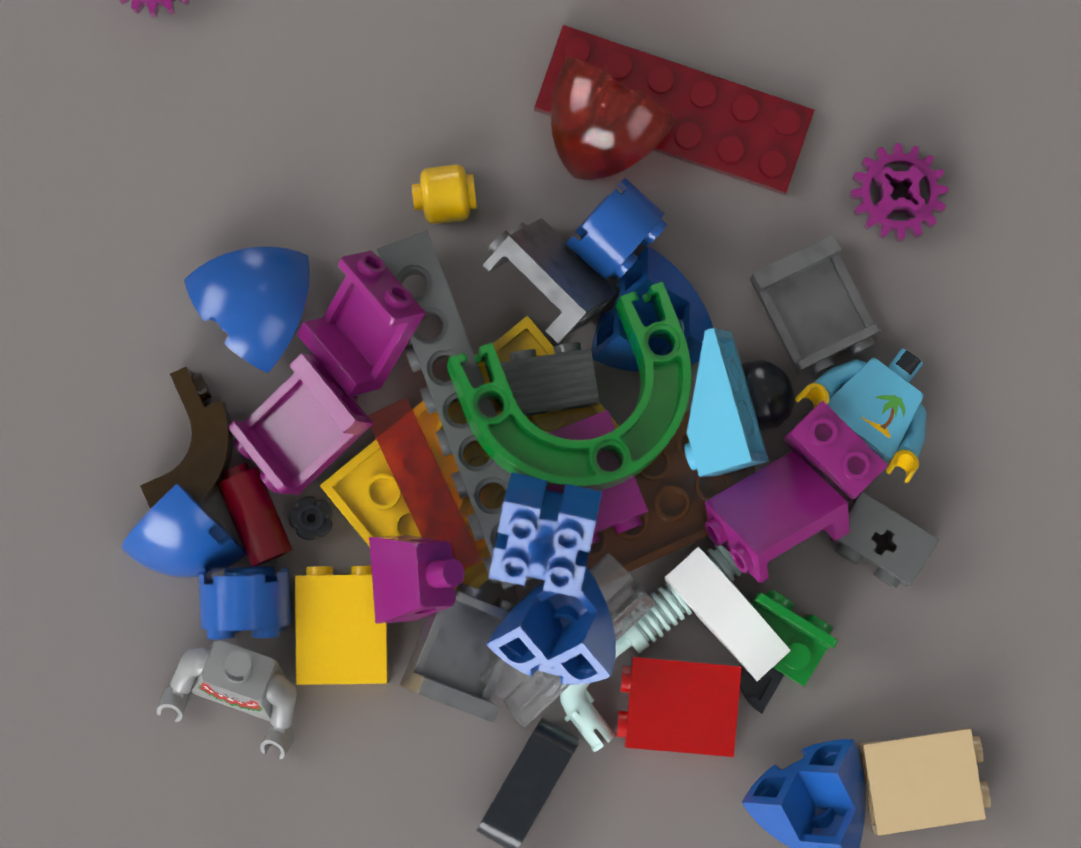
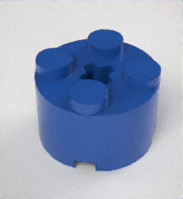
M626 177L616 185L622 193L615 189L610 195H607L576 229L575 233L581 238L578 240L575 236H572L565 243L604 280L609 276L614 280L618 277L621 278L638 259L632 253L639 244H642L644 247L651 244L668 225L661 219L665 213Z
M274 567L224 568V575L213 576V578L211 570L198 573L200 625L202 629L207 630V639L234 638V633L252 630L253 638L278 637L281 631H285V626L291 624L289 568L283 567L277 572V576L274 575Z

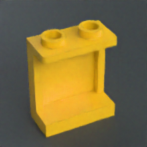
M332 566L306 567V575L295 576L296 685L389 683L387 623L375 624L371 566H351V575H333Z

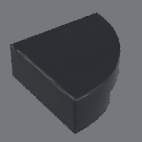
M742 666L740 688L747 702L762 714L784 674L771 668L760 680L756 681Z

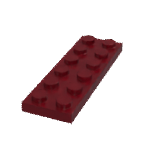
M566 25L562 26L534 107V111L782 195L787 193L815 111L803 105Z

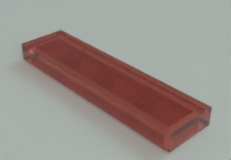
M407 397L368 415L374 423L371 429L421 537L449 541L452 546V558L459 560L464 570L483 562Z

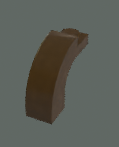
M184 367L170 373V376L190 419L192 430L191 443L186 456L176 468L165 475L140 485L150 509L176 484L183 486L203 507L218 490L217 484L224 480L223 472L228 470L231 461L233 434L228 429V426L231 424V418L226 403L220 400L207 406L205 400L212 396L202 374L199 373L194 376L189 368Z

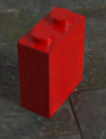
M632 657L631 666L622 665L620 692L628 693L627 711H618L616 737L625 738V748L734 757L742 666Z

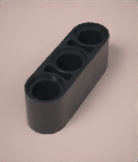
M542 717L476 831L504 848H519L581 740Z

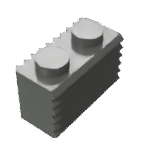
M580 342L554 346L555 354L537 357L536 349L509 353L510 361L501 362L512 395L525 416H533L599 405L591 348L581 350Z

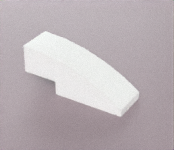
M699 547L665 577V581L756 681L760 680L791 651Z

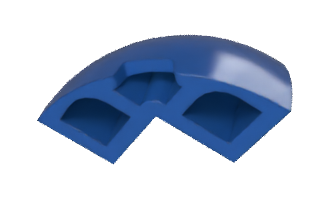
M281 247L245 248L209 260L187 276L184 282L188 295L203 321L212 320L218 323L220 328L227 333L228 337L225 345L249 364L269 373L287 349L302 317L309 288V258L307 254Z
M647 246L637 256L638 259L618 280L616 286L620 289V296L636 291L639 300L634 301L633 306L643 326L648 327L658 322L653 303L644 304L642 295L648 292L651 285L663 281L683 331L691 365L700 361L705 330L713 328L710 316L698 293L686 277L663 255ZM619 296L610 311L601 313L592 343V359L613 368L639 372L636 358L615 307L620 298ZM653 337L648 340L649 348L656 355L664 356L670 353V345L665 339Z
M176 484L148 511L128 534L121 546V549L129 557L146 568L164 575L184 578L198 577L199 572L211 570L212 574L224 570V568L232 566L246 556L244 548L220 522L212 519L187 490L179 484Z
M587 566L580 597L543 590L544 580L508 613L486 644L497 656L515 669L530 676L536 671L561 677L560 683L567 685L588 684L611 677L616 657V640L609 608L599 585Z
M854 739L831 740L803 748L802 759L784 769H780L776 764L773 765L752 785L742 801V804L752 818L765 831L789 848H860L865 821L866 793L862 762Z

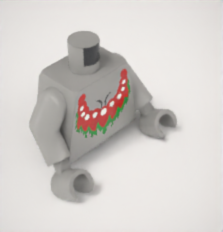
M215 639L209 648H191L183 654L170 682L171 687L165 688L156 711L157 715L160 716L163 708H173L177 711L174 722H179L188 703V693L191 692L197 696L270 721L273 726L270 727L260 745L261 752L266 754L271 744H274L280 749V759H283L294 741V734L289 728L293 722L297 690L295 685L285 677L276 660Z

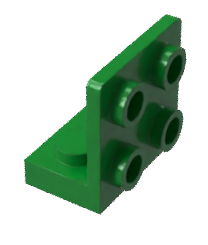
M774 590L768 591L766 595L761 592L754 594L749 603L791 650L773 669L805 687L826 650L834 649L839 640L830 635L834 627L813 614H806L804 619L791 611L795 603Z

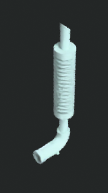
M714 545L716 550L708 549V557L732 583L735 580L733 575L736 574L739 577L742 573L733 561L731 553L723 545ZM667 582L664 583L665 589L661 586L657 589L659 594L656 595L654 592L650 594L652 597L650 601L647 597L643 600L645 605L637 604L638 610L636 612L631 609L629 610L631 614L629 617L624 614L615 621V624L621 631L615 636L616 657L631 646L640 654L650 646L648 644L649 640L654 643L657 641L655 638L657 634L660 638L664 635L662 630L665 629L667 632L671 630L669 627L671 623L676 626L678 624L676 619L679 618L683 621L685 619L684 613L692 614L691 608ZM590 683L580 685L560 684V702L567 715L564 717V720L566 722L572 721L591 746L593 752L601 749L604 745L594 733V729H598L608 743L616 736V732L610 728L593 706L594 698L587 690Z

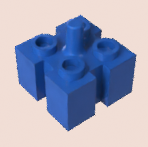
M511 472L504 498L489 578L525 586L528 576L545 580L543 590L580 597L602 491L566 484L564 493L546 490L547 480Z

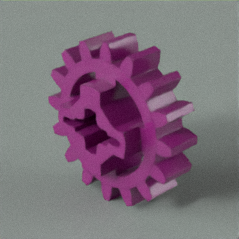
M896 143L890 155L881 146L875 151L876 162L868 157H865L861 162L867 173L855 172L852 177L854 182L861 185L860 188L850 192V198L861 201V204L855 208L853 213L855 216L863 214L868 216V220L864 225L866 230L872 228L875 224L881 227L879 231V238L884 239L890 231H895L897 242H902L905 238L906 230H910L911 234L918 238L923 234L921 223L932 228L937 223V220L931 213H942L946 208L943 202L937 200L938 197L946 195L949 191L947 186L937 184V181L945 172L943 169L931 170L929 166L934 160L933 155H929L923 160L919 159V147L916 145L908 154L903 153L901 143ZM902 164L911 168L908 171H893L888 165ZM924 179L928 190L926 204L924 203L926 200L920 196L919 182ZM871 181L874 182L873 185L878 189L879 202L875 207L870 197ZM902 184L908 189L905 192V198L901 197L895 201L890 196L894 190L893 187L897 188ZM892 213H904L907 217H912V219L895 221L888 219L887 216Z

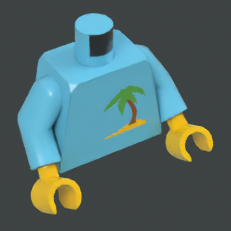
M902 348L888 367L873 357L868 363L863 360L854 359L830 368L796 396L795 401L797 403L802 398H808L813 402L814 408L823 400L884 461L891 459L886 467L887 474L890 475L895 466L901 467L907 474L904 482L908 483L919 468L918 457L925 442L927 411L921 404L924 394L911 385L910 382L923 366V362L906 349Z

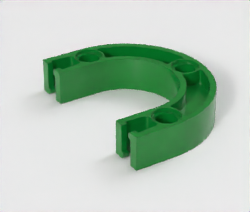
M663 281L651 285L648 292L642 295L644 304L653 303L658 322L648 327L643 326L633 306L634 301L639 300L636 291L620 296L615 306L638 364L640 393L633 414L620 427L601 437L588 440H569L548 434L535 426L518 407L493 343L480 346L478 354L473 356L476 364L485 363L490 383L483 384L478 388H473L470 385L462 368L463 363L468 361L466 353L449 358L447 370L468 424L481 447L500 467L510 474L514 472L547 480L546 490L564 493L565 485L569 484L600 491L629 480L658 457L677 431L683 419L691 389V361L688 346ZM653 337L665 339L670 345V353L664 356L656 355L649 348L648 340ZM483 398L495 399L499 402L502 413L492 418L485 417L478 410L477 403ZM604 451L612 452L619 460V469L612 472L601 469L597 464V454Z

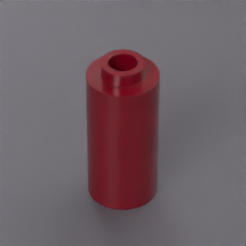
M243 463L224 471V481L218 483L217 486L253 568L293 551V548L267 486L260 478L261 472L259 468L249 469L247 463Z

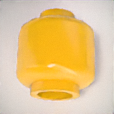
M459 164L427 167L420 174V184H412L414 211L423 210L424 217L430 224L465 221L470 215V209H477L473 174H466L464 167Z

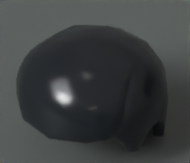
M765 360L742 363L760 431L778 427L791 415L795 402L789 377L778 366Z

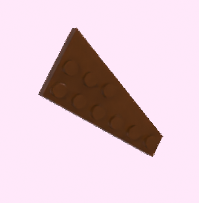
M691 409L684 414L677 431L658 457L644 470L634 476L648 509L646 514L639 516L642 525L619 534L616 533L614 526L597 533L600 541L591 545L586 566L599 586L708 537L705 529V522L708 521L705 501L756 472L754 466L721 476L699 477L698 470L690 468L685 454V444L690 443L687 428ZM534 578L526 581L525 586L519 584L513 586L519 602L544 580Z

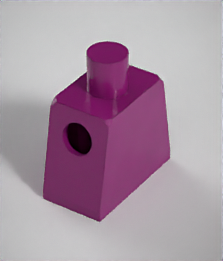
M410 535L369 537L375 624L416 621L454 606L456 602L455 586L462 583L464 568L459 560L452 558V546L449 541Z

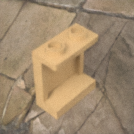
M964 727L952 731L881 742L859 743L874 834L879 836L986 819L984 808L991 807L990 792L987 781H980L977 763H982L984 760L980 737L972 736L971 728Z

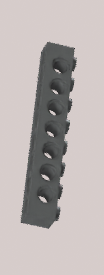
M426 230L377 248V251L385 266L401 284L411 275H420L426 279L427 288L425 292L413 298L426 312L422 319L433 316L440 319L443 323L441 334L434 339L421 337L418 334L417 327L410 338L412 344L405 347V352L412 371L416 372L422 369L428 386L419 390L428 414L438 412L443 429L435 431L444 457L451 454L454 455L459 471L452 473L451 476L460 499L469 496L475 513L468 515L467 518L476 542L485 539L491 556L483 558L489 575L503 505L498 509H488L481 503L480 494L490 484L500 485L507 491L511 474L500 467L491 457L486 464L479 467L471 466L466 462L464 457L466 448L470 444L478 442L468 423L457 424L449 418L451 405L459 401L452 380L443 382L436 379L433 375V368L439 360L466 353L468 361L463 363L462 368L470 385L473 388H478L485 384L479 366L473 358L472 347L429 232ZM483 398L477 403L478 410L485 417L492 418L497 416L491 398ZM527 576L526 581L532 580L534 578ZM490 578L492 584L500 581ZM501 581L504 590L518 585Z

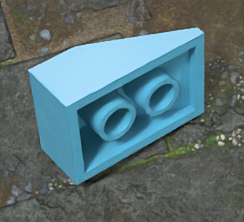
M717 328L705 330L687 428L690 443L685 444V454L689 466L692 470H698L699 477L721 476L769 461L733 333Z

